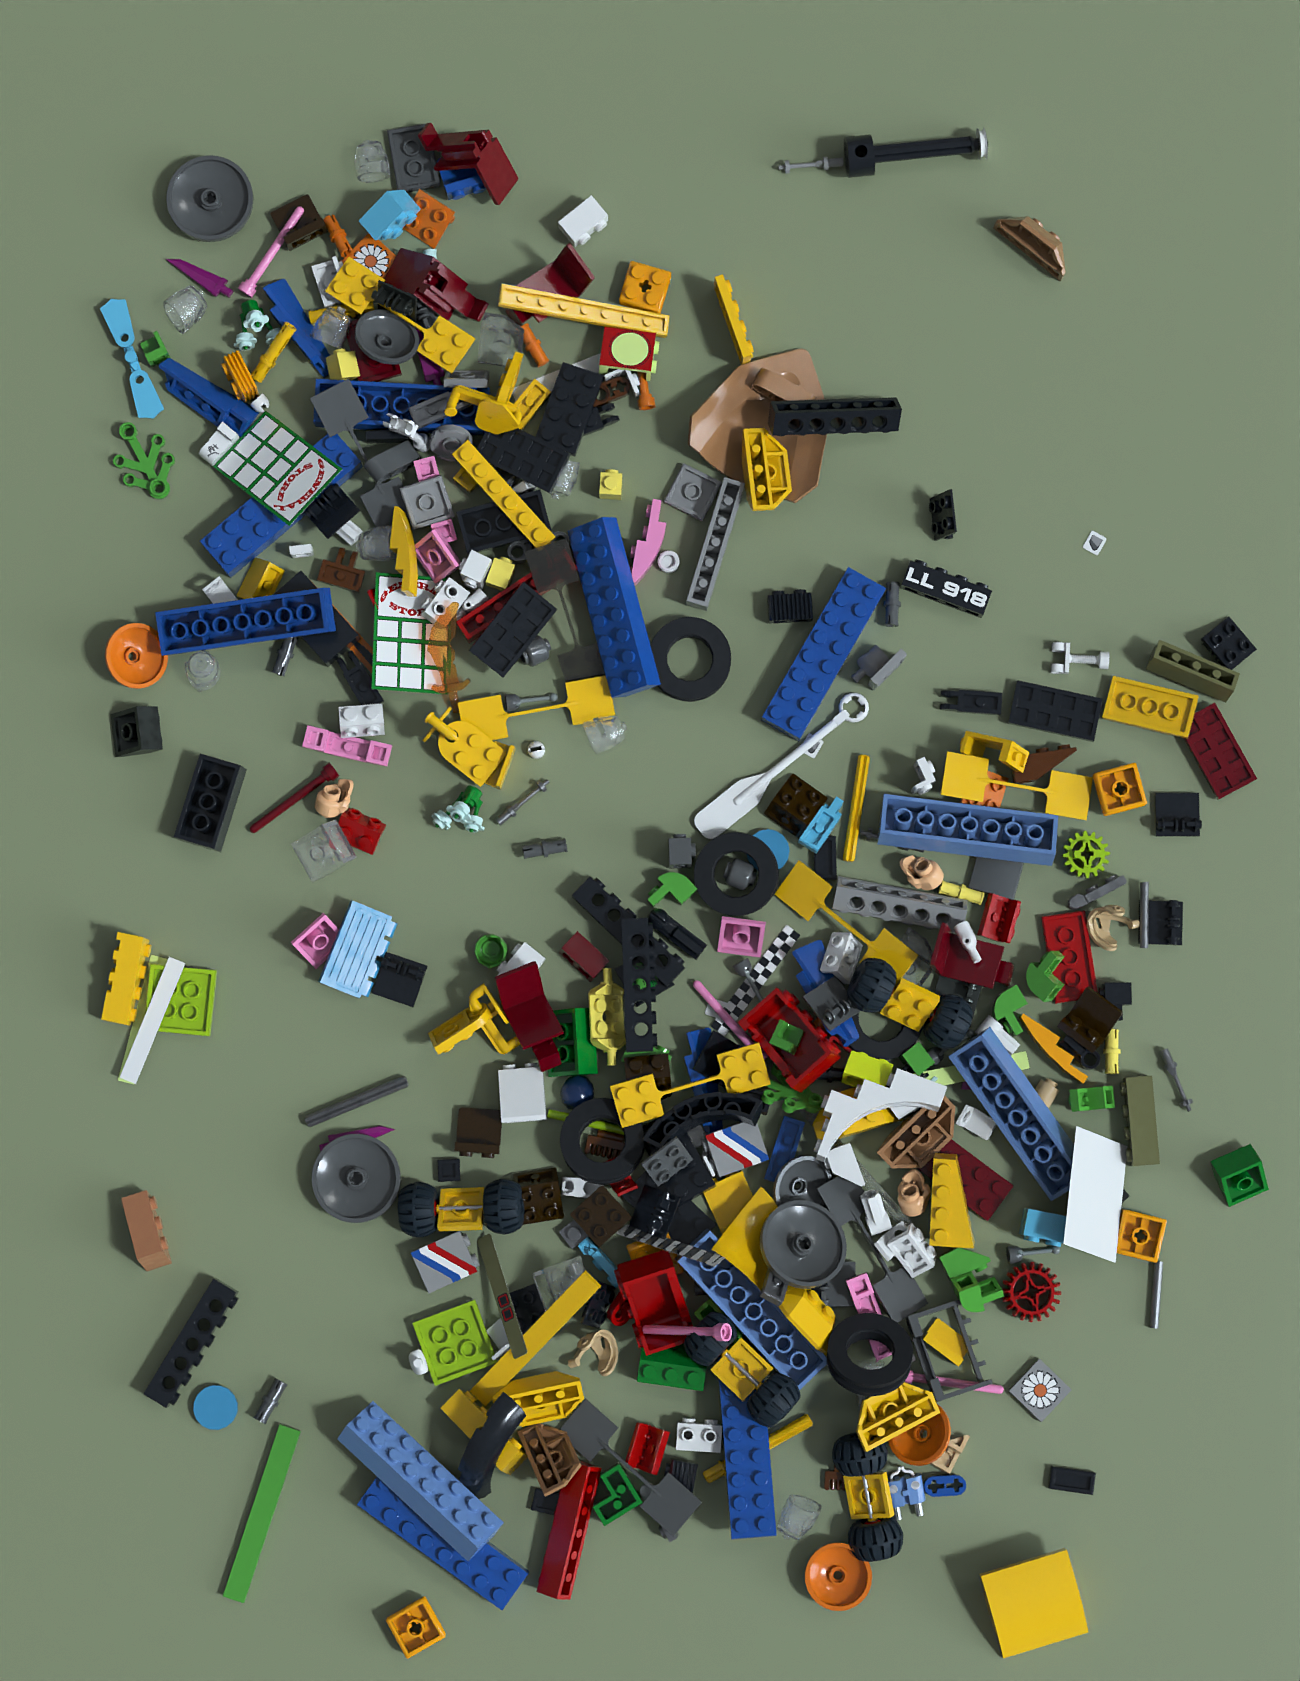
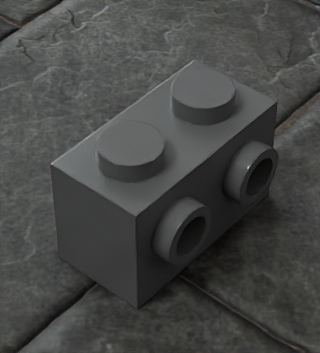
M674 834L673 838H669L668 841L669 869L691 868L692 858L696 856L695 843H691V838H686V834Z

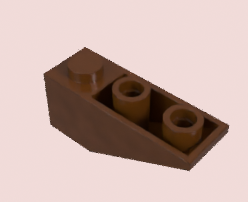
M1070 744L1057 746L1058 750L1049 751V748L1036 749V753L1028 755L1023 773L1011 769L1013 783L1023 784L1037 781L1075 753L1077 748H1071Z

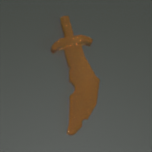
M452 602L446 608V613L439 616L431 628L427 648L437 666L442 685L433 684L431 689L439 693H449L452 713L459 712L457 691L464 689L471 681L469 678L465 681H459L456 666L453 664L455 650L451 647L450 642L456 633L458 602Z

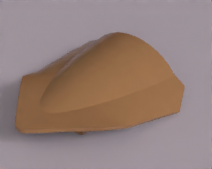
M796 349L738 366L690 416L688 445L716 470L730 479L744 483L742 467L743 429L765 428L772 436L768 426L771 401L825 400L809 352L805 349ZM827 434L772 436L787 450L792 492L784 500L796 503L818 486Z

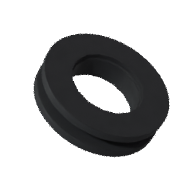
M682 617L664 625L654 636L650 646L661 685H658V688L666 695L680 701H699L713 695L725 683L731 666V650L725 635L711 622L697 617ZM684 638H695L702 641L708 646L712 654L710 670L702 678L695 681H685L677 678L667 664V655L670 648L677 641Z
M732 832L717 836L704 846L695 863L694 880L699 895L712 909L725 915L743 916L760 910L770 901L778 885L779 869L773 852L762 840L746 833ZM731 852L748 854L756 862L759 870L755 888L741 897H732L723 893L715 881V868L718 861L724 855Z
M857 1013L852 1019L859 1038L850 1044L849 1047L855 1052H864L876 1059L890 1060L904 1054L913 1047L921 1034L922 1028L917 1032L902 1025L900 1032L894 1038L887 1041H877L869 1038L862 1031L859 1025V1013Z
M595 1098L581 1103L566 1117L561 1128L560 1147L567 1166L576 1176L593 1184H612L625 1179L638 1167L645 1149V1142L642 1140L644 1138V1131L641 1123L622 1128L614 1099ZM599 1120L611 1121L617 1124L625 1135V1145L620 1155L604 1163L595 1162L587 1158L580 1147V1139L584 1129L592 1122Z
M862 1313L844 1319L833 1329L828 1341L827 1366L835 1381L846 1390L863 1396L884 1395L899 1388L910 1373L913 1357L912 1342L905 1329L893 1319L880 1314ZM859 1340H875L887 1346L892 1354V1360L888 1365L880 1369L869 1370L854 1364L848 1357L847 1350L853 1343Z

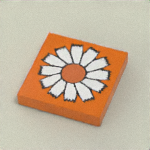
M368 233L353 248V253L342 260V263L344 264L347 258L351 257L384 279L396 255L380 240H374Z

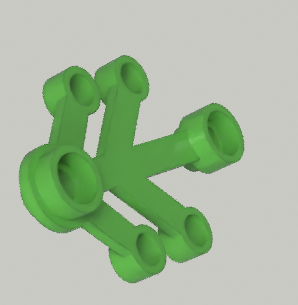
M130 422L123 423L119 428V434L124 440L129 441L140 462L127 459L119 454L113 458V463L119 469L125 467L146 473L150 480L139 479L134 474L128 473L123 477L124 484L127 487L136 486L147 489L153 498L164 499L170 492V485L166 480L170 467L175 464V457L171 453L163 454L161 458L163 464L157 476L154 467L160 448L165 445L164 437L160 434H155L152 437V446L147 458L136 437L138 431L135 425ZM128 429L133 430L131 436L125 435V432ZM161 438V444H155V439ZM166 457H172L170 463H165ZM119 458L124 459L123 464H122V465H117V464H116L117 459H119ZM133 477V483L128 484L126 482L127 478ZM157 486H163L161 492H156Z
M775 1063L773 1064L771 1073L777 1077L780 1083L770 1079L771 1084L766 1087L778 1092L769 1089L765 1090L761 1097L765 1104L770 1105L773 1102L784 1100L782 1109L787 1113H793L799 1109H805L810 1113H817L823 1109L821 1108L823 1099L820 1095L812 1093L809 1087L802 1093L792 1089L785 1081L787 1078L781 1074V1070Z

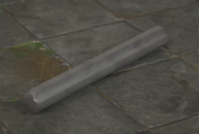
M401 1076L304 1117L308 1127H312L407 1088L409 1086L405 1076Z

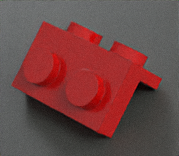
M348 808L342 813L333 838L373 855L380 837L386 828V824L377 818H370L362 814L357 809Z
M988 893L977 935L996 942L1010 943L1015 933L1016 920L1020 914L1021 901Z
M637 1422L625 1461L633 1468L657 1475L670 1432L653 1425Z

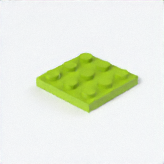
M150 965L146 1012L165 968L164 965ZM183 968L157 1032L199 1036L211 1035L217 978L216 970Z
M476 1300L412 1323L435 1386L498 1362L497 1359L493 1360L491 1358L495 1353Z

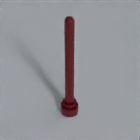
M330 762L322 767L323 770L320 771L321 774L252 824L249 828L250 832H258L325 781L329 782L330 780L334 781L340 775Z

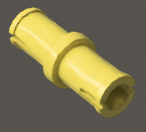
M944 880L938 890V894L968 900V902L981 905L984 898V892L967 888L964 884L956 885Z
M1112 1029L1105 1039V1049H1103V1054H1105V1074H1119L1118 1055L1121 1054V1049H1118V1029Z

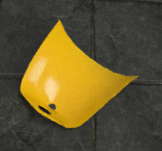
M762 1187L758 1189L711 1249L719 1255L726 1257L725 1259L745 1274L760 1291L768 1269L760 1251V1232L766 1218L777 1208L773 1198ZM788 1285L786 1292L795 1287Z

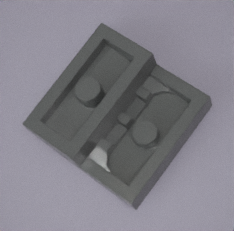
M977 857L968 888L1014 900L1024 863Z

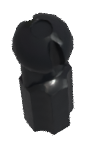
M656 908L648 915V923H653V929L659 931L695 960L706 948L707 944L670 917L665 910Z

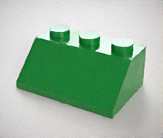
M589 1008L553 1010L564 1034L552 1038L559 1051L561 1065L549 1069L548 1077L598 1074L596 1047L590 1041Z
M684 1344L647 1356L644 1348H641L637 1382L703 1391L707 1366L699 1365L692 1361L685 1351Z

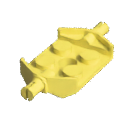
M603 968V982H600V985L592 988L588 993L590 1041L593 1046L603 1050V1053L607 1052V1066L617 1065V1050L626 1045L623 1012L624 989L613 983L612 968ZM603 1013L606 1014V1022L603 1021Z

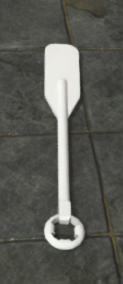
M858 693L845 695L840 700V713L766 773L737 781L695 816L694 824L696 828L707 839H714L722 834L760 802L772 778L845 720L852 723L863 720L869 711L866 698ZM851 697L859 698L858 702L861 706L865 705V711H860L856 718H850V714L843 710V703L847 704L852 700Z

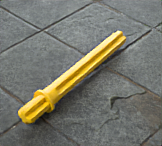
M805 1414L768 1435L769 1449L810 1428L813 1422L809 1415ZM719 1460L718 1464L703 1472L707 1483H712L722 1476H726L725 1460L722 1462Z

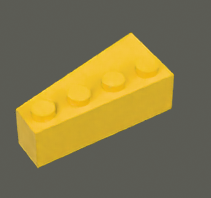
M117 932L116 940H120V945L117 946L113 953L112 959H114L113 962L116 966L110 971L109 985L112 987L111 990L108 989L106 992L101 1020L130 1026L131 1022H135L137 1009H134L136 1000H140L142 988L139 987L140 980L145 978L147 966H144L145 958L150 956L152 945L144 937Z
M935 1153L933 1158L929 1246L974 1249L975 1241L957 1154Z
M458 1389L441 1409L471 1439L475 1430L483 1427L486 1422L488 1410L484 1406L480 1408L475 1403L477 1399L470 1391L464 1392ZM514 1437L512 1439L509 1438L496 1463L497 1468L508 1475H511L528 1458L527 1454L521 1449L523 1446Z

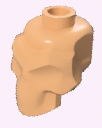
M339 779L337 784L326 785L317 794L315 801L316 811L325 818H333L344 813L349 808L350 795L354 785L353 781L350 779Z
M913 855L906 856L900 860V867L907 875L908 882L916 889L933 890L942 883L944 873L935 861L924 857L915 858Z
M912 1169L902 1177V1182L897 1188L900 1210L909 1217H915L925 1212L931 1193L930 1187L925 1183L922 1174L918 1170Z

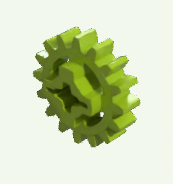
M1083 831L1081 837L1078 833H1075V840L1068 838L1067 841L1070 845L1063 846V849L1067 851V853L1062 854V858H1067L1064 866L1070 865L1069 873L1076 871V877L1078 878L1084 874L1085 879H1088L1090 873L1096 877L1098 875L1097 869L1103 872L1105 869L1102 864L1109 863L1105 856L1110 855V852L1104 850L1108 844L1101 843L1102 836L1096 839L1095 832L1088 836L1087 831ZM1081 841L1080 848L1072 851L1074 845ZM1090 841L1098 847L1097 850L1091 846ZM1085 849L1087 853L1091 854L1087 860H1085L1084 856H1081ZM1100 858L1098 864L1091 868L1092 861ZM1073 860H1077L1081 864V868Z

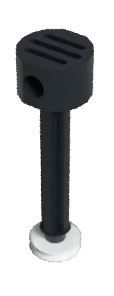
M977 128L976 138L969 135L968 137L879 146L873 145L871 134L844 137V160L848 178L875 175V163L972 154L974 151H977L979 160H981V157H985V159L988 157V140L985 128L982 131Z

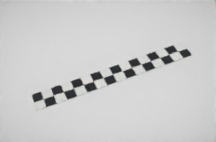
M788 925L784 927L749 974L758 991L800 937V934ZM747 978L724 1007L735 1021L756 995ZM719 1016L711 1024V1027L723 1036L730 1030Z

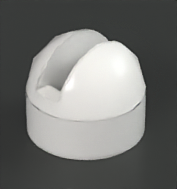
M261 394L250 405L255 411L262 413L265 412L262 406L264 405L266 408H269L270 404L267 397Z
M539 741L531 742L527 749L529 756L533 759H539L545 753V747ZM540 746L542 748V750L531 752V748H536Z

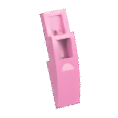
M653 499L652 505H647L646 517L650 519L649 525L644 526L642 538L646 539V541L637 540L636 546L632 545L630 558L634 559L633 567H630L634 586L642 580L651 568L664 539L666 523L658 522L661 500Z

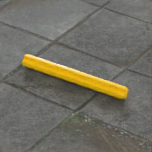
M859 755L857 760L843 852V860L847 862L855 860L870 761L868 755Z

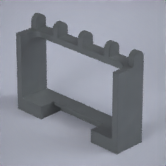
M959 1300L905 1318L928 1388L936 1402L993 1384L992 1379L984 1381L979 1367L986 1365L985 1360L976 1361L972 1345L979 1342L978 1339L970 1341L964 1324L970 1323L971 1319L962 1320L958 1305H961ZM952 1307L978 1384L944 1395L939 1379L936 1378L918 1318Z

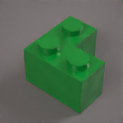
M620 1462L600 1474L611 1494L593 1504V1508L603 1525L606 1526L643 1503V1500Z

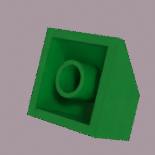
M1251 1144L1210 1161L1215 1179L1228 1207L1269 1190L1262 1161Z

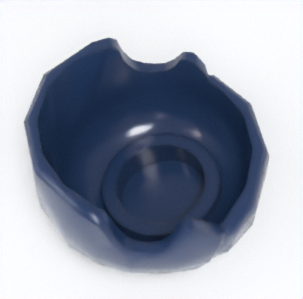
M576 1075L569 1077L561 1088L560 1096L562 1103L568 1109L573 1110L581 1103L593 1099L595 1092L593 1084L586 1077Z

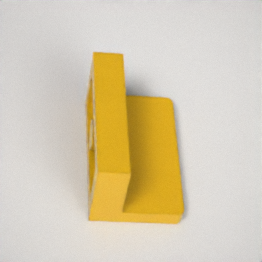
M254 558L237 593V597L249 599L273 595L285 571L269 561Z
M495 741L497 745L507 752V755L484 784L501 790L515 752V746H508Z
M936 1318L923 1335V1340L955 1365L960 1366L967 1350L959 1333L939 1318Z

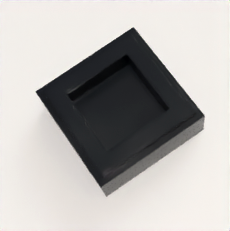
M460 1159L437 1160L438 1182L461 1181Z

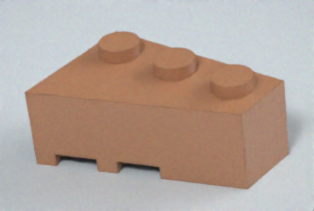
M145 1190L121 1198L136 1258L146 1271L172 1264L168 1243L162 1232V1220L160 1216H157L155 1210L158 1208L155 1196H151Z

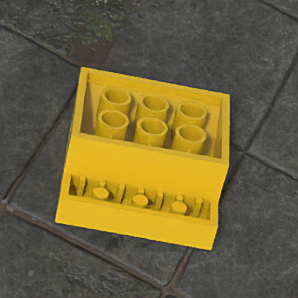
M1059 1549L979 1574L984 1588L983 1594L1003 1658L1088 1633L1085 1613L1067 1549Z

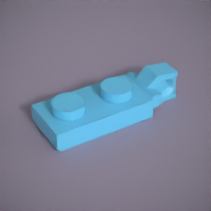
M836 796L830 806L827 804L822 806L799 838L798 843L817 854L839 822L842 814L838 811L844 801Z
M589 1237L585 1238L578 1245L583 1255H590L594 1258L593 1264L600 1271L604 1270L609 1275L607 1277L608 1281L616 1288L618 1283L614 1270L618 1268Z

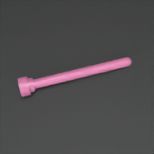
M299 206L295 209L249 280L246 279L245 282L242 281L238 289L245 295L252 298L256 293V283L284 243L283 237L294 228L304 213L302 207Z
M695 980L692 984L695 990L745 1046L754 1044L751 1038L699 980ZM761 1048L762 1054H763V1058H764V1060H765V1059L768 1057V1055H767V1053Z
M717 1323L713 1327L644 1325L642 1327L645 1334L690 1335V1333L695 1332L698 1336H712L717 1341H729L732 1335V1329L728 1323Z
M910 1370L905 1380V1383L909 1384L912 1382L927 1384L924 1374L913 1373V1370ZM936 1376L939 1379L940 1385L963 1389L978 1384V1382ZM990 1384L974 1391L1001 1394L1004 1388L1001 1385Z

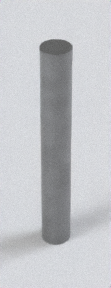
M1140 882V948H1148L1149 882Z
M1158 1261L1154 1263L1150 1328L1159 1329L1163 1262Z

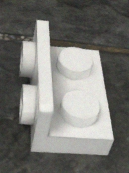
M833 932L820 971L822 973H833L843 984H850L863 945L851 933Z
M913 1223L907 1226L905 1232L888 1240L887 1246L912 1278L934 1267L937 1258L936 1250L933 1246H929L924 1239L922 1231L916 1228Z

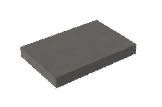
M426 124L387 130L397 190H405L407 193L419 189L427 190L440 187L438 171H435L433 168L436 165L434 150L426 151L418 137V134Z

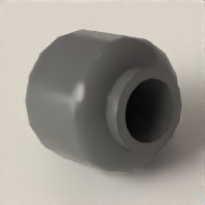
M537 635L520 656L521 662L524 665L527 664L530 667H534L548 660L549 651L551 650L549 641Z
M736 858L732 862L728 861L723 878L726 879L727 885L739 890H745L748 885H753L757 874L753 873V864Z

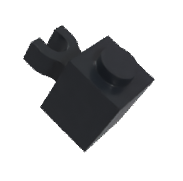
M1131 982L1103 983L1102 988H1099L1098 994L1121 1011L1122 1006L1132 1005ZM1123 1014L1121 1015L1118 1021L1123 1020Z

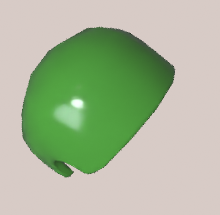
M487 934L480 937L475 944L474 950L478 963L488 968L500 966L506 959L508 952L505 941L495 934Z

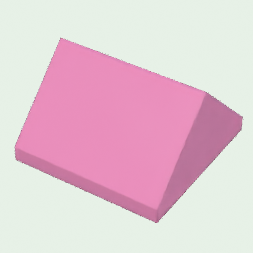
M439 529L432 530L415 544L417 558L435 584L456 571L461 564L460 559Z
M323 913L291 943L317 969L327 960L339 929Z
M722 916L717 952L761 958L766 922Z

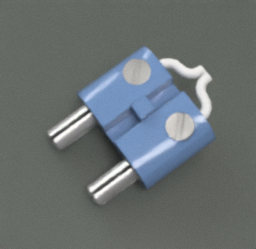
M903 1466L897 1467V1471L888 1477L894 1519L896 1521L902 1519L900 1507L909 1503L910 1505L914 1504L916 1516H923L922 1502L926 1498L921 1473L906 1470ZM900 1470H902L905 1473H909L904 1474V1476L902 1477L894 1476L897 1475L900 1472Z

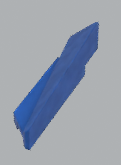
M281 279L266 285L263 288L264 293L275 305L270 309L271 315L281 327L284 322H288L297 329L291 339L322 377L325 378L329 375L326 357L330 356L315 328L311 325L309 318L287 281Z
M167 358L159 364V369L165 372L167 378L165 382L167 391L218 427L224 422L241 437L258 416L259 412L255 411L251 405L244 403L241 399L238 400L234 395L173 359Z
M821 940L814 941L792 952L803 969L796 977L806 994L835 976L833 973H822L820 971L826 952ZM852 1017L829 1032L832 1036L837 1034L844 1047L849 1046L859 1038Z
M711 1028L686 1033L692 1053L691 1055L684 1056L690 1082L707 1078L693 1070V1067L712 1033ZM714 1081L692 1086L694 1096L719 1092L718 1084ZM722 1120L704 1123V1132L712 1133L723 1129Z

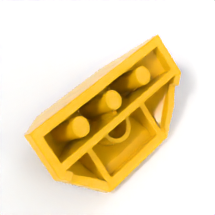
M765 428L743 429L742 467L746 500L752 511L774 510L792 492L787 450Z
M856 1087L839 1092L857 1099V1097H854ZM824 1108L819 1111L812 1123L817 1140H823L825 1132L821 1130L825 1119H830L823 1115ZM886 1108L856 1121L838 1139L902 1121V1118L899 1120L891 1108Z
M793 1288L787 1291L779 1309L815 1349L827 1356L829 1337L835 1328L836 1315L832 1308L826 1306L814 1290Z
M558 1371L512 1380L492 1397L494 1404L497 1398L504 1392L522 1408L526 1417L519 1424L521 1427L566 1418L584 1400L580 1378Z
M904 1382L899 1388L890 1393L870 1396L862 1400L856 1432L864 1452H868L939 1414L940 1410L932 1392Z

